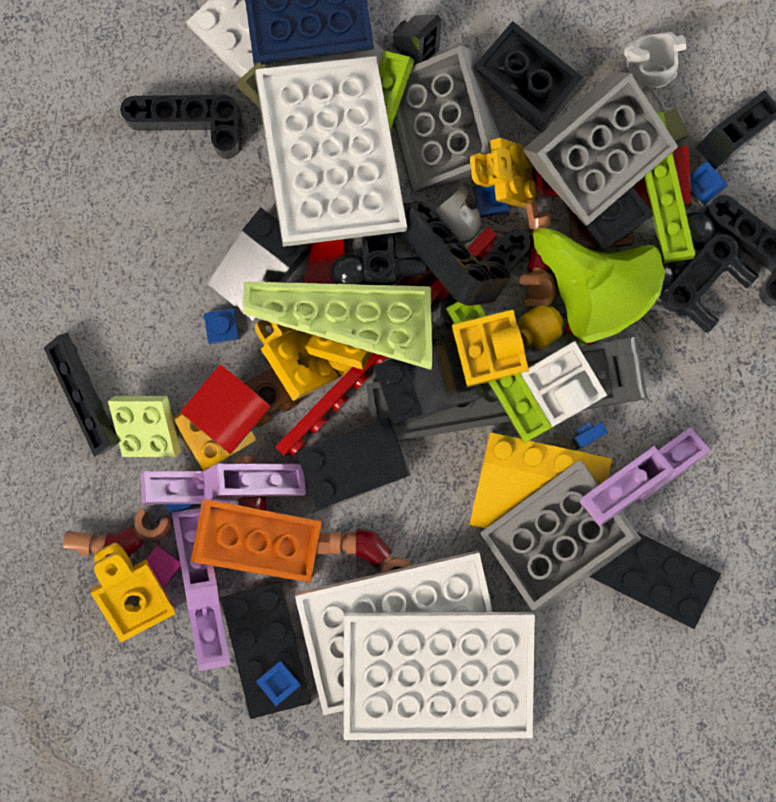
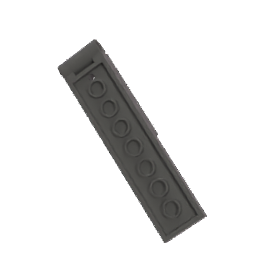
M637 337L579 347L607 394L606 397L584 410L648 398ZM557 351L525 356L528 368ZM604 372L606 374V378L600 379L598 377V373ZM486 382L481 384L485 397L397 427L393 424L380 383L366 384L372 423L389 418L398 441L512 422L490 384Z

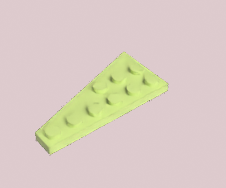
M244 282L243 314L432 370L431 287Z

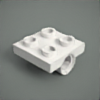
M575 341L531 366L529 372L521 374L552 428L607 396Z

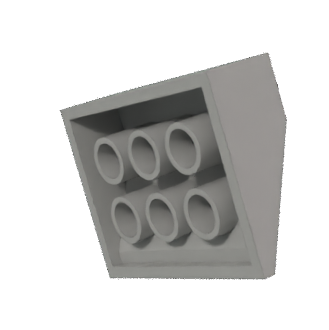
M462 45L412 67L394 121L413 192L472 178L470 156L477 153L484 155L491 153L490 140L500 138L484 78L474 69V65L478 62L477 53Z
M614 71L528 144L523 151L543 179L585 225H588L678 146L632 74Z
M581 460L480 533L532 611H542L641 540V537L622 511L599 526L579 502L583 496L600 485Z

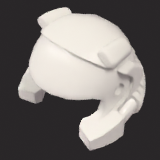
M672 32L657 33L634 38L624 48L629 73L632 74L641 89L644 86L660 88L676 78L679 65L678 51L686 49V39L683 35L677 37Z

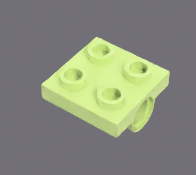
M113 396L108 401L122 457L175 458L181 453L168 396Z

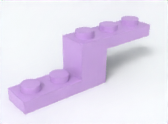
M690 427L659 450L655 446L650 448L583 496L579 502L596 523L601 526L634 501L638 505L704 458L711 450Z
M216 464L205 471H144L140 473L142 505L201 504L202 499L230 504L243 497L303 496L306 494L305 476L300 464Z
M196 508L173 512L172 518L198 670L203 671L229 666L230 659L219 605L214 567L212 565L191 562L201 509Z

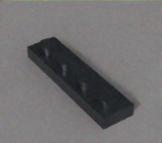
M69 334L58 335L44 347V350L94 457L104 454L119 443L115 430L110 424L103 409V404L95 392L89 374L85 370L77 353L76 346L73 344Z

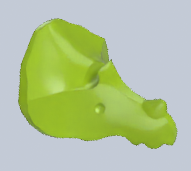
M538 228L533 233L534 247L537 253L556 276L558 289L566 306L570 329L574 336L582 342L591 343L621 332L643 317L661 294L665 270L662 264L661 253L653 245L640 246L615 253H602L585 248L554 229Z

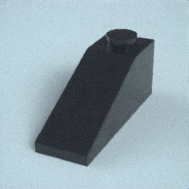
M414 15L408 22L403 20L393 31V46L402 55L411 57L414 60L413 66L432 58L439 51L442 19L438 15Z
M764 90L717 125L695 148L716 170L776 121V102Z

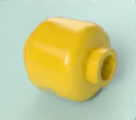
M545 305L535 306L518 320L523 344L527 347L530 345L537 350L544 349L560 338L562 326L564 325L560 313L554 307Z

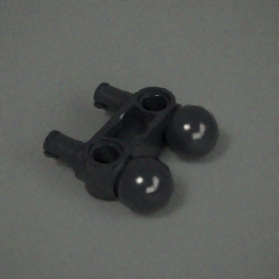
M412 202L403 203L405 214ZM395 233L362 237L363 257L357 253L350 252L341 254L333 261L330 272L332 281L335 284L364 285L366 283V285L392 286L397 283V280H400V277L427 275V265L420 257L398 258V255L396 256ZM380 266L387 267V269L383 272L374 271L377 267Z
M691 212L686 214L693 247L694 250H697L695 257L689 259L677 274L672 263L663 264L665 275L661 294L658 298L665 309L675 312L679 317L688 316L705 333H708L717 325L719 319L700 303L701 296L723 272L727 271L745 288L751 286L759 275L739 258L741 250L738 248L736 241L731 236L722 234L719 230L716 231L715 223L710 216L702 212ZM715 244L723 248V258H718L714 254L713 247ZM675 288L683 291L685 295L683 304L675 301L673 297Z

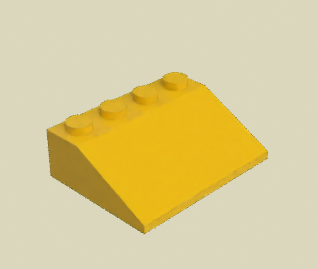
M490 432L486 442L469 525L488 528L579 460L584 463L601 484L609 478L612 459L533 441L524 444L522 439Z

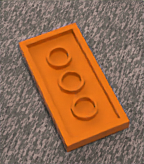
M202 499L191 562L311 583L322 521Z

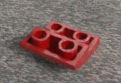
M220 364L180 413L231 455L271 406Z

